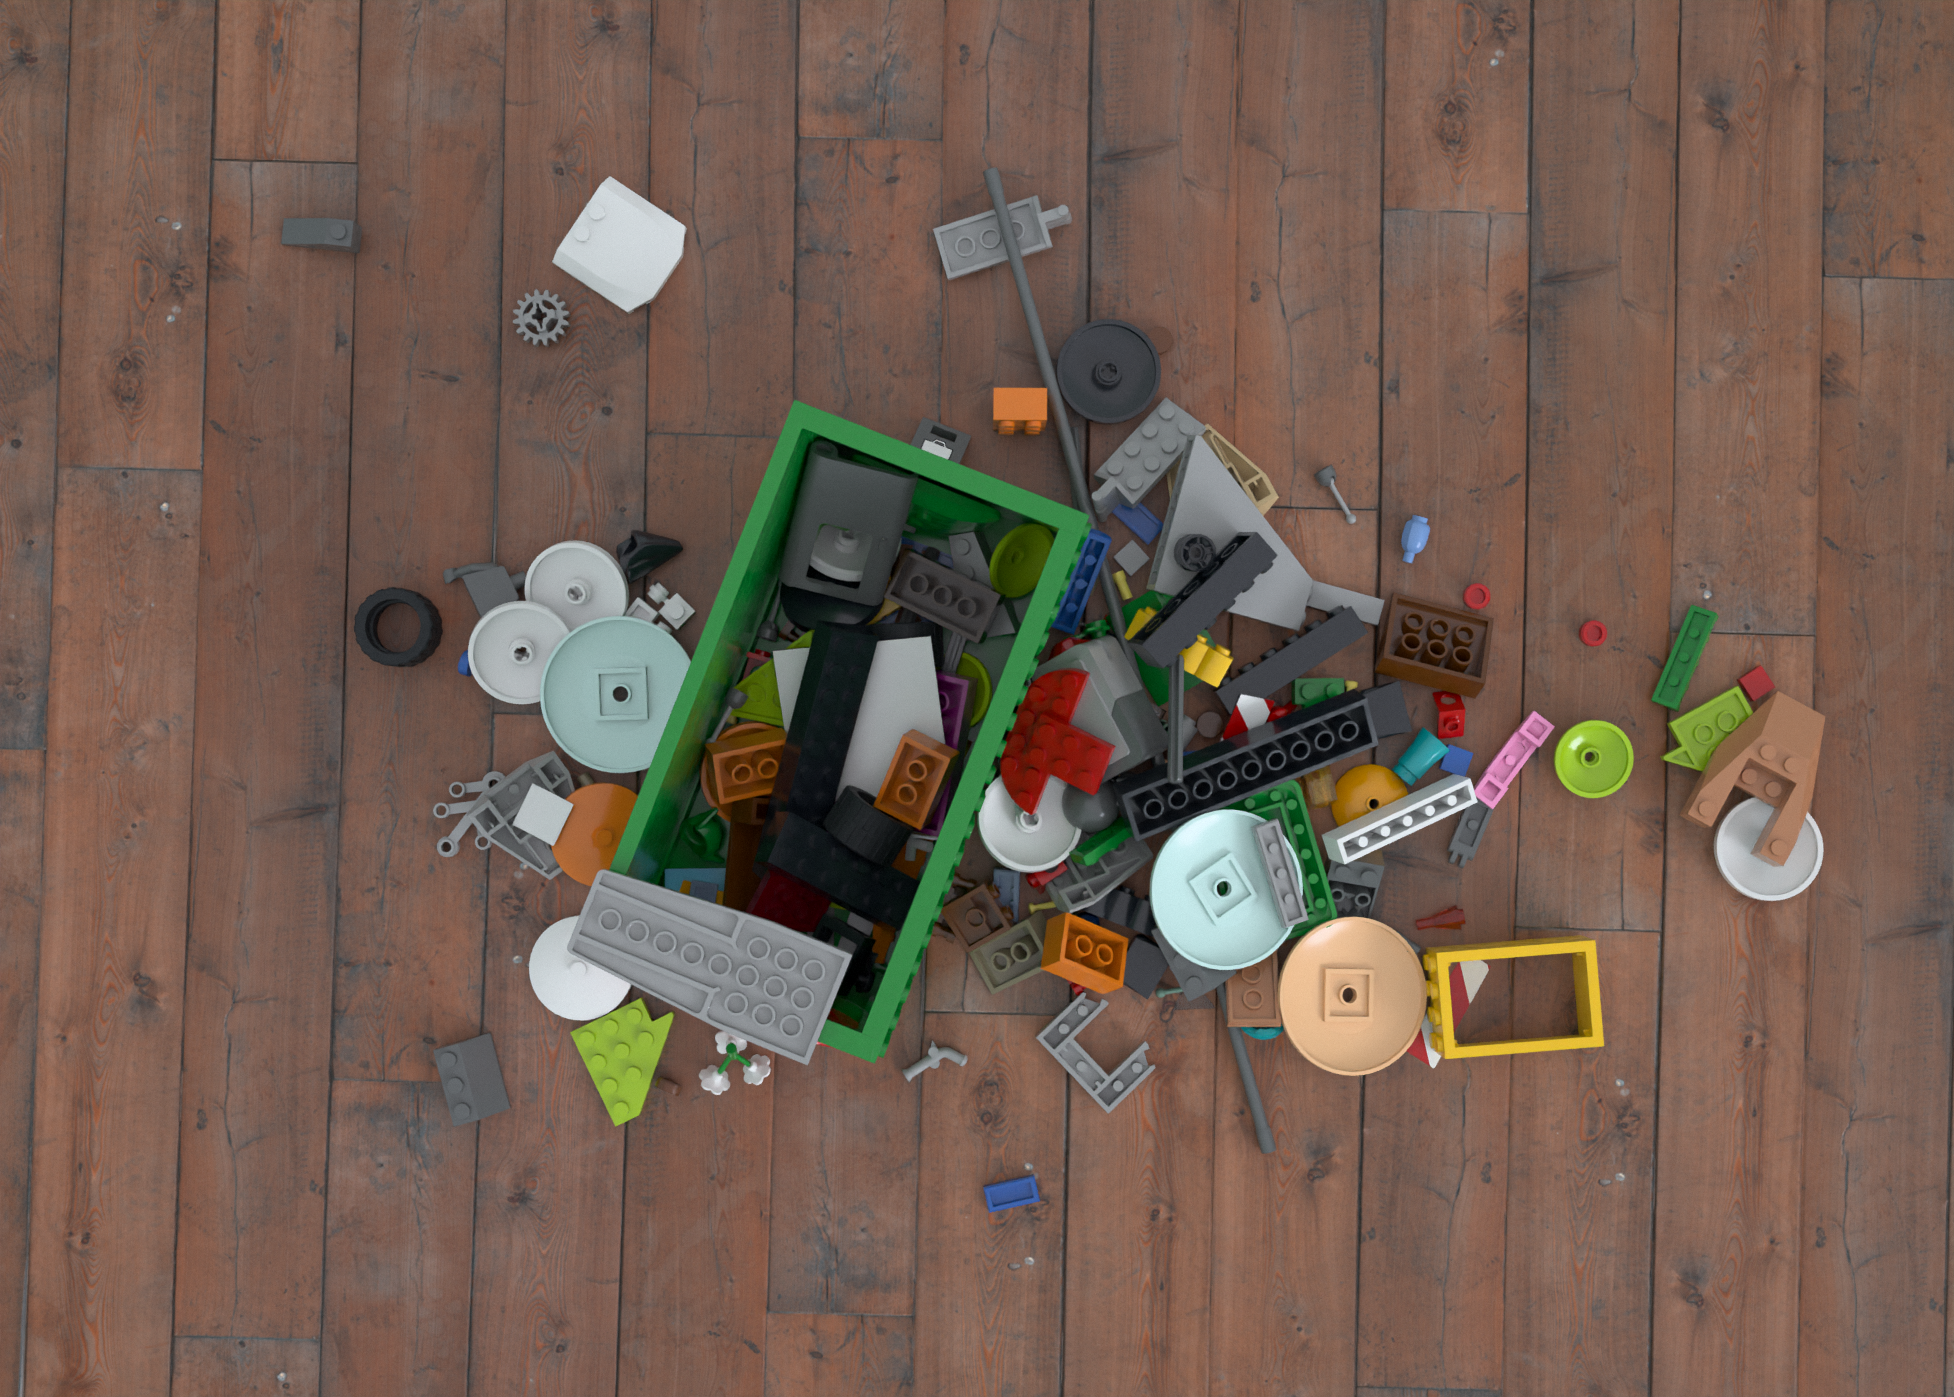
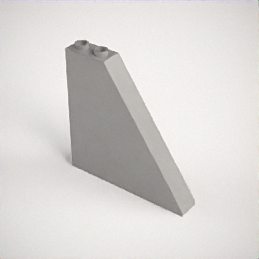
M1199 435L1187 436L1146 589L1173 597L1198 573L1182 569L1174 558V548L1177 541L1187 534L1207 536L1213 541L1217 554L1239 532H1258L1278 556L1272 561L1274 563L1273 566L1266 573H1260L1253 580L1255 582L1248 591L1241 592L1235 598V604L1225 612L1289 630L1299 631L1306 619L1305 608L1307 601L1310 600L1313 593L1312 578L1204 439ZM1193 548L1191 555L1195 557V555H1199V551Z

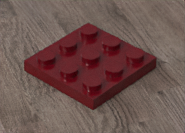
M767 869L745 912L774 921L799 932H814L831 901Z

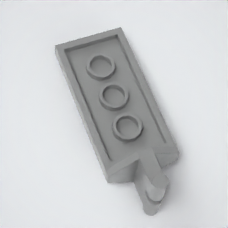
M1037 195L1007 205L1022 257L1052 248L1049 229L1072 222V216L1066 205H1060L1057 208L1043 212ZM995 209L933 229L948 280L1009 261Z
M1165 398L1094 474V479L1101 486L1098 491L1092 493L1097 520L1105 522L1107 516L1119 504L1134 509L1180 460L1187 436H1202L1206 432V427L1168 398Z

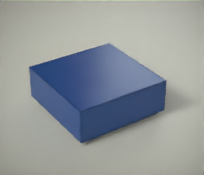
M1447 744L1446 747L1450 751L1442 757L1439 769L1465 777L1473 753Z

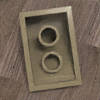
M1041 910L1015 922L1010 930L969 952L992 995L1043 971L1040 968L1047 921Z

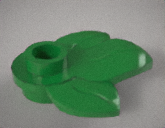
M1106 620L1088 623L1085 625L1086 629L1082 633L1063 637V640L1069 637L1083 638L1088 635L1091 636V639L1107 636L1106 631L1110 630V625L1106 624Z

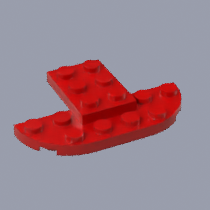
M1060 668L1042 675L1028 687L1023 703L1019 705L1016 712L1018 715L1012 731L1008 733L1007 744L1000 760V768L1007 792L1014 802L1030 815L1036 813L1050 775L1094 796L1098 792L1116 747L1071 724L1090 675L1087 671L1076 668Z

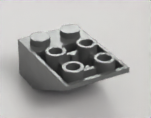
M1374 850L1347 864L1329 859L1327 853L1324 870L1337 911V918L1363 917L1370 919L1385 867L1382 850Z

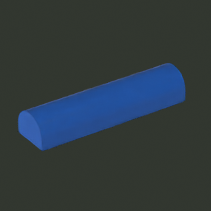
M1090 529L1088 537L1080 550L1082 552L1077 565L1069 577L1071 580L1066 593L1058 604L1060 608L1051 627L1074 635L1112 539L1109 535L1095 529Z

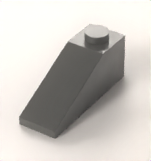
M284 218L281 244L360 254L362 227L352 220Z

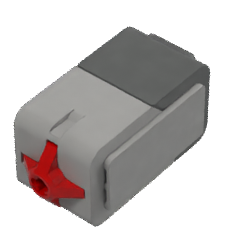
M1108 635L1094 640L1075 637L1066 638L1055 644L1048 661L1036 668L1032 676L1033 682L1042 675L1060 668H1076L1090 673L1071 724L1116 746L1101 783L1133 769L1168 748V735L1147 695L1142 690L1143 688L1116 638Z

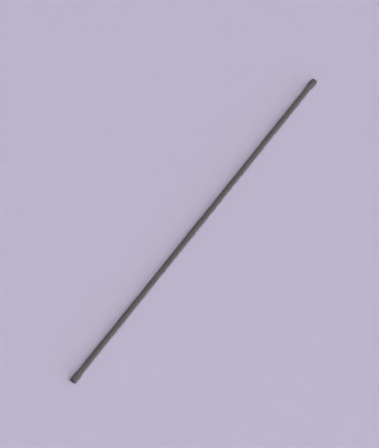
M997 167L983 171V176L993 202L1045 388H1047V396L1079 509L1081 512L1090 515L1087 522L1092 524L1091 529L1099 531L1004 197V188ZM1105 556L1098 575L1116 639L1143 688L1142 690L1145 692L1134 651L1127 643L1129 640L1124 637L1128 629L1108 559ZM1163 753L1151 758L1153 768L1165 764ZM1182 824L1170 828L1171 832L1173 833ZM1225 982L1216 987V991L1227 1026ZM1227 1027L1255 1124V1132L1261 1153H1271L1276 1150L1271 1128L1266 1119L1241 1027Z

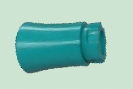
M1422 727L1414 741L1398 759L1399 763L1392 770L1412 786L1417 778L1420 780L1450 750Z

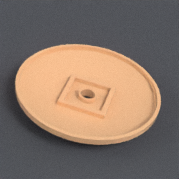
M1340 917L1315 926L1294 945L1280 973L1277 998L1281 1022L1286 1035L1305 1059L1326 1071L1356 1076L1379 1071L1395 1062L1407 1051L1421 1028L1426 1010L1427 993L1425 976L1420 961L1412 947L1399 933L1373 919ZM1346 988H1350L1353 992V997L1349 1002H1345L1342 997L1343 991Z

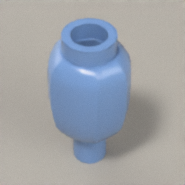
M1413 515L1412 519L1406 522L1401 540L1402 548L1405 551L1402 561L1412 564L1415 554L1424 549L1430 532L1427 518Z

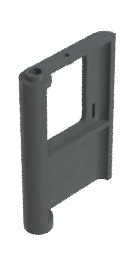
M815 441L810 446L778 577L780 581L789 587H797L861 604L879 605L883 600L920 474L914 472L912 475H904L837 458L838 449L836 446L827 441ZM826 523L872 536L873 539L859 588L853 589L807 577L820 524Z

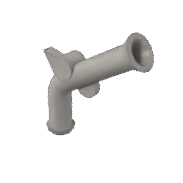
M932 1040L931 1047L928 1050L929 1055L909 1068L901 1070L910 1083L914 1076L928 1067L938 1068L940 1065L939 1060L942 1058H948L959 1064V1066H964L968 1061V1057L966 1054L963 1055L949 1047L937 1048Z

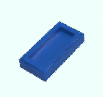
M1141 503L1134 509L1119 504L1111 512L1146 545L1159 534L1164 525Z
M1034 1174L983 1185L989 1213L1040 1201Z

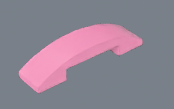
M1532 711L1505 742L1474 787L1476 798L1489 808L1494 809L1509 789L1507 786L1534 750L1542 745L1555 726L1537 712Z

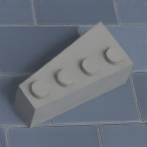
M970 532L949 536L954 569L993 588L989 577L992 552L984 533ZM1005 597L986 638L1019 632L1021 623L1018 621L1015 607L1009 597Z

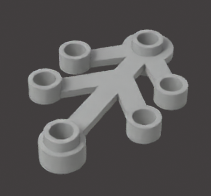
M493 771L487 773L482 781L452 783L449 787V792L453 797H462L469 792H483L475 801L454 804L438 803L433 808L434 815L438 818H446L450 814L468 813L482 794L491 788L490 783L493 779L499 782L506 776L501 772ZM456 785H460L462 787V792L460 794H456L454 792V787ZM441 805H443L446 808V813L444 815H441L438 812V808ZM467 813L449 836L443 837L438 841L437 850L443 857H452L459 852V840L473 823L467 816ZM477 829L476 847L481 850L490 848L492 845L490 840H488V844L485 847L481 846L480 838L484 836ZM445 842H449L451 844V850L449 852L443 849V845Z

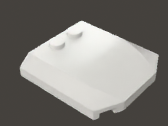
M609 176L599 186L558 247L552 262L630 314L643 304H648L655 300L683 258L684 238L687 228Z

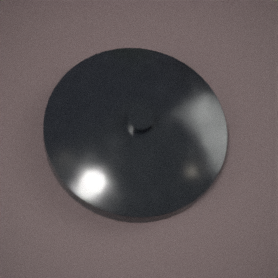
M1101 319L1085 324L1067 339L1058 357L1056 377L1063 399L1076 414L1098 424H1119L1135 418L1152 402L1160 385L1161 363L1154 344L1139 328L1121 320Z
M810 564L807 571V577L832 582L853 589L859 588L861 582L844 581L829 577L813 568ZM783 582L780 587V600L786 617L795 627L806 633L810 630H815L817 620L865 626L876 617L885 601L883 597L879 605L871 606L797 587H789Z

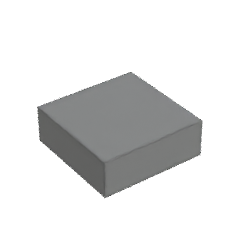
M1133 540L1113 557L1129 576H1132L1150 559Z

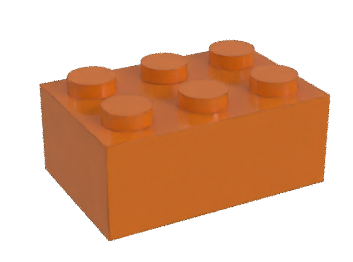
M1047 388L993 389V431H998V435H1014V431H1024V435L1030 436L1040 435V431H1045L1047 422Z
M783 728L705 744L711 792L719 804L772 793L787 738V733Z
M915 729L903 734L873 806L919 830L923 829L931 823L960 752Z
M1062 913L1047 920L1040 969L1098 993L1106 994L1123 987L1128 938L1073 914Z

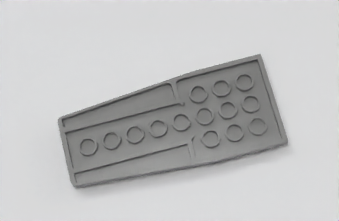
M602 869L597 872L567 946L570 954L706 1023L805 1065L809 1064L853 955L850 952L774 921L608 869Z

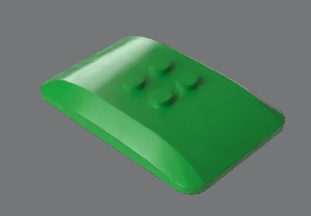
M853 455L847 459L868 466L909 475L864 456ZM918 478L905 524L927 533L953 536L977 532L999 521L1001 513L994 508Z
M1294 779L1217 809L1245 811L1255 814L1266 821L1273 818L1278 819L1282 834L1292 846L1300 865L1303 883L1302 899L1309 919L1295 924L1285 940L1305 935L1315 926L1337 919V911L1302 790ZM1221 881L1218 886L1221 896H1223L1228 890V885L1225 881Z

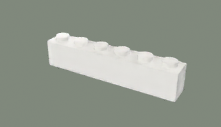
M1452 774L1323 834L1322 838L1329 859L1347 864L1477 803L1471 779Z

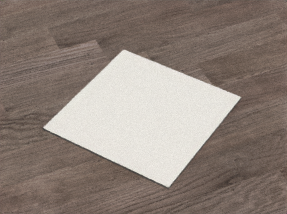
M931 636L880 640L877 642L835 801H837L844 788L848 785L860 788L877 797L902 735L908 731L915 729L946 745ZM810 647L773 650L783 723L787 734Z

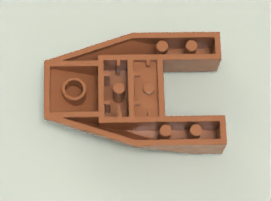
M1776 691L1715 748L1679 816L1702 828L1712 827L1733 786L1774 807L1750 854L1773 867L1784 866L1797 842L1813 797L1825 716Z

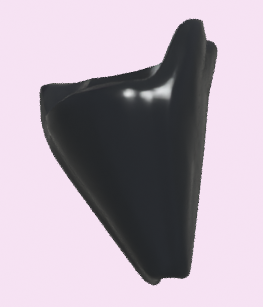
M632 530L631 537L617 545L616 553L628 584H632L682 552L683 547L678 540L649 532Z

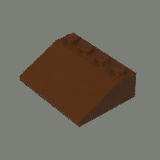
M1393 592L1378 648L1374 673L1476 699L1486 684L1494 618Z

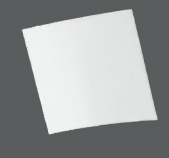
M532 783L512 825L554 846L574 804Z

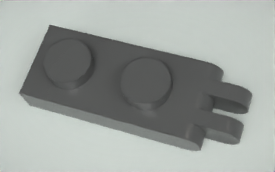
M1476 798L1477 803L1463 809L1447 847V851L1451 852L1447 862L1454 864L1457 856H1460L1457 867L1460 868L1465 866L1467 859L1473 860L1494 810L1478 798Z

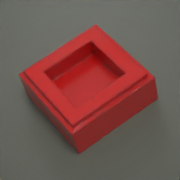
M1761 665L1737 679V682L1750 701L1757 700L1775 688Z

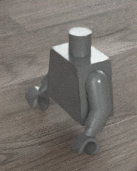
M494 562L471 563L458 568L446 569L443 572L445 584L452 583L459 577L462 578L480 618L501 604L520 601L516 590L525 587L526 580L524 571L509 576L504 566H498Z

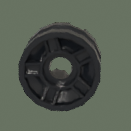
M1187 534L1177 541L1174 548V558L1177 564L1182 569L1188 571H1204L1213 564L1216 557V547L1213 541L1202 534ZM1195 548L1196 551H1199V555L1193 557L1191 555L1192 549Z

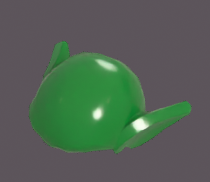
M714 807L696 816L685 818L679 826V836L685 845L693 851V855H698L699 859L703 861L723 864L725 860L714 854L721 846L722 830L716 820L713 819L719 810Z

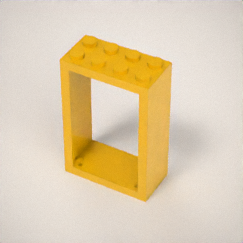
M1577 935L1426 948V954L1423 955L1422 961L1424 970L1428 971L1426 993L1427 996H1430V1007H1427L1428 1022H1432L1433 1033H1429V1043L1431 1049L1434 1048V1052L1444 1059L1604 1046L1596 942L1594 939ZM1572 953L1579 1035L1458 1044L1457 1040H1454L1448 970L1451 962Z

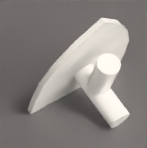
M913 831L907 840L905 860L915 861L917 849L931 852L933 850V843L923 839L937 840L938 837Z

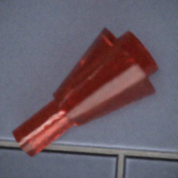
M1454 905L1432 915V917L1418 919L1416 924L1418 930L1433 927L1437 929L1462 930L1461 925L1466 924L1463 909H1457V905Z

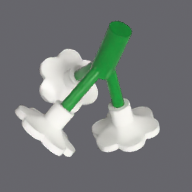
M719 1031L715 1035V1040L718 1043L717 1050L721 1054L727 1053V1057L720 1068L709 1065L707 1069L701 1070L699 1078L702 1080L701 1086L703 1089L711 1090L713 1094L720 1095L722 1091H726L730 1087L728 1074L725 1069L731 1060L737 1059L744 1064V1081L748 1084L759 1085L771 1072L769 1067L770 1059L765 1055L760 1056L758 1054L753 1055L749 1060L745 1059L739 1054V1051L747 1047V1041L727 1032Z

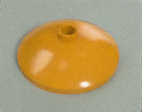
M1373 764L1360 765L1344 773L1335 784L1331 795L1332 815L1340 827L1407 796L1408 792L1400 777L1390 769ZM1371 799H1376L1378 803L1374 809L1369 806Z

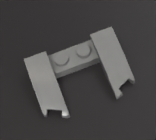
M1082 992L1048 1022L1035 1037L1109 1114L1155 1069V1065H1148L1144 1050L1149 1049V1045L1144 1041L1106 1074L1073 1038L1109 1003L1102 998L1100 1003L1085 998L1086 993Z

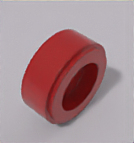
M1471 584L1463 592V602L1470 609H1482L1490 601V591L1483 584Z
M1587 621L1579 629V638L1586 646H1599L1607 638V629L1600 621Z

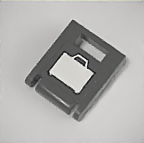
M923 417L910 445L960 464L969 445L971 435Z

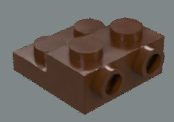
M987 879L943 905L941 910L942 915L967 954L1010 930L1014 924L1012 919L1015 916L1012 909L1007 904L1005 906L1002 905L998 898L1001 896L998 887L994 882L989 884Z

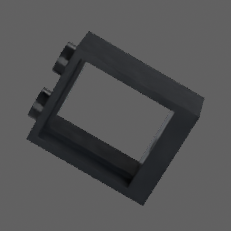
M824 913L812 935L813 938L828 943L833 932H836L857 945L836 996H848L876 940L840 918Z

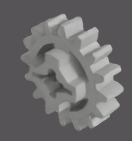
M536 289L533 297L526 293L525 298L527 300L525 302L517 301L521 306L520 310H513V313L519 316L518 319L513 320V324L521 326L516 332L519 335L525 334L523 340L527 343L533 339V345L536 347L540 345L541 341L546 347H549L550 340L559 343L557 336L559 334L566 336L567 334L563 331V328L571 326L565 320V318L571 316V313L563 311L568 305L564 301L559 302L560 296L558 294L553 295L551 298L549 290H545L544 294L541 295L540 291ZM545 302L551 303L557 310L547 309ZM544 313L547 317L543 318V323L541 324L537 319H540L541 314ZM557 323L556 327L551 331L554 324ZM527 327H536L539 335L530 332Z

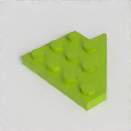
M815 630L808 631L786 649L810 647ZM772 658L733 687L749 697L741 708L731 711V716L784 726L774 658Z
M1739 686L1728 689L1668 722L1667 725L1679 747L1660 756L1661 760L1703 772L1715 748L1753 713Z
M642 997L570 1032L615 1127L641 1114L675 1016L674 1011L653 1020Z

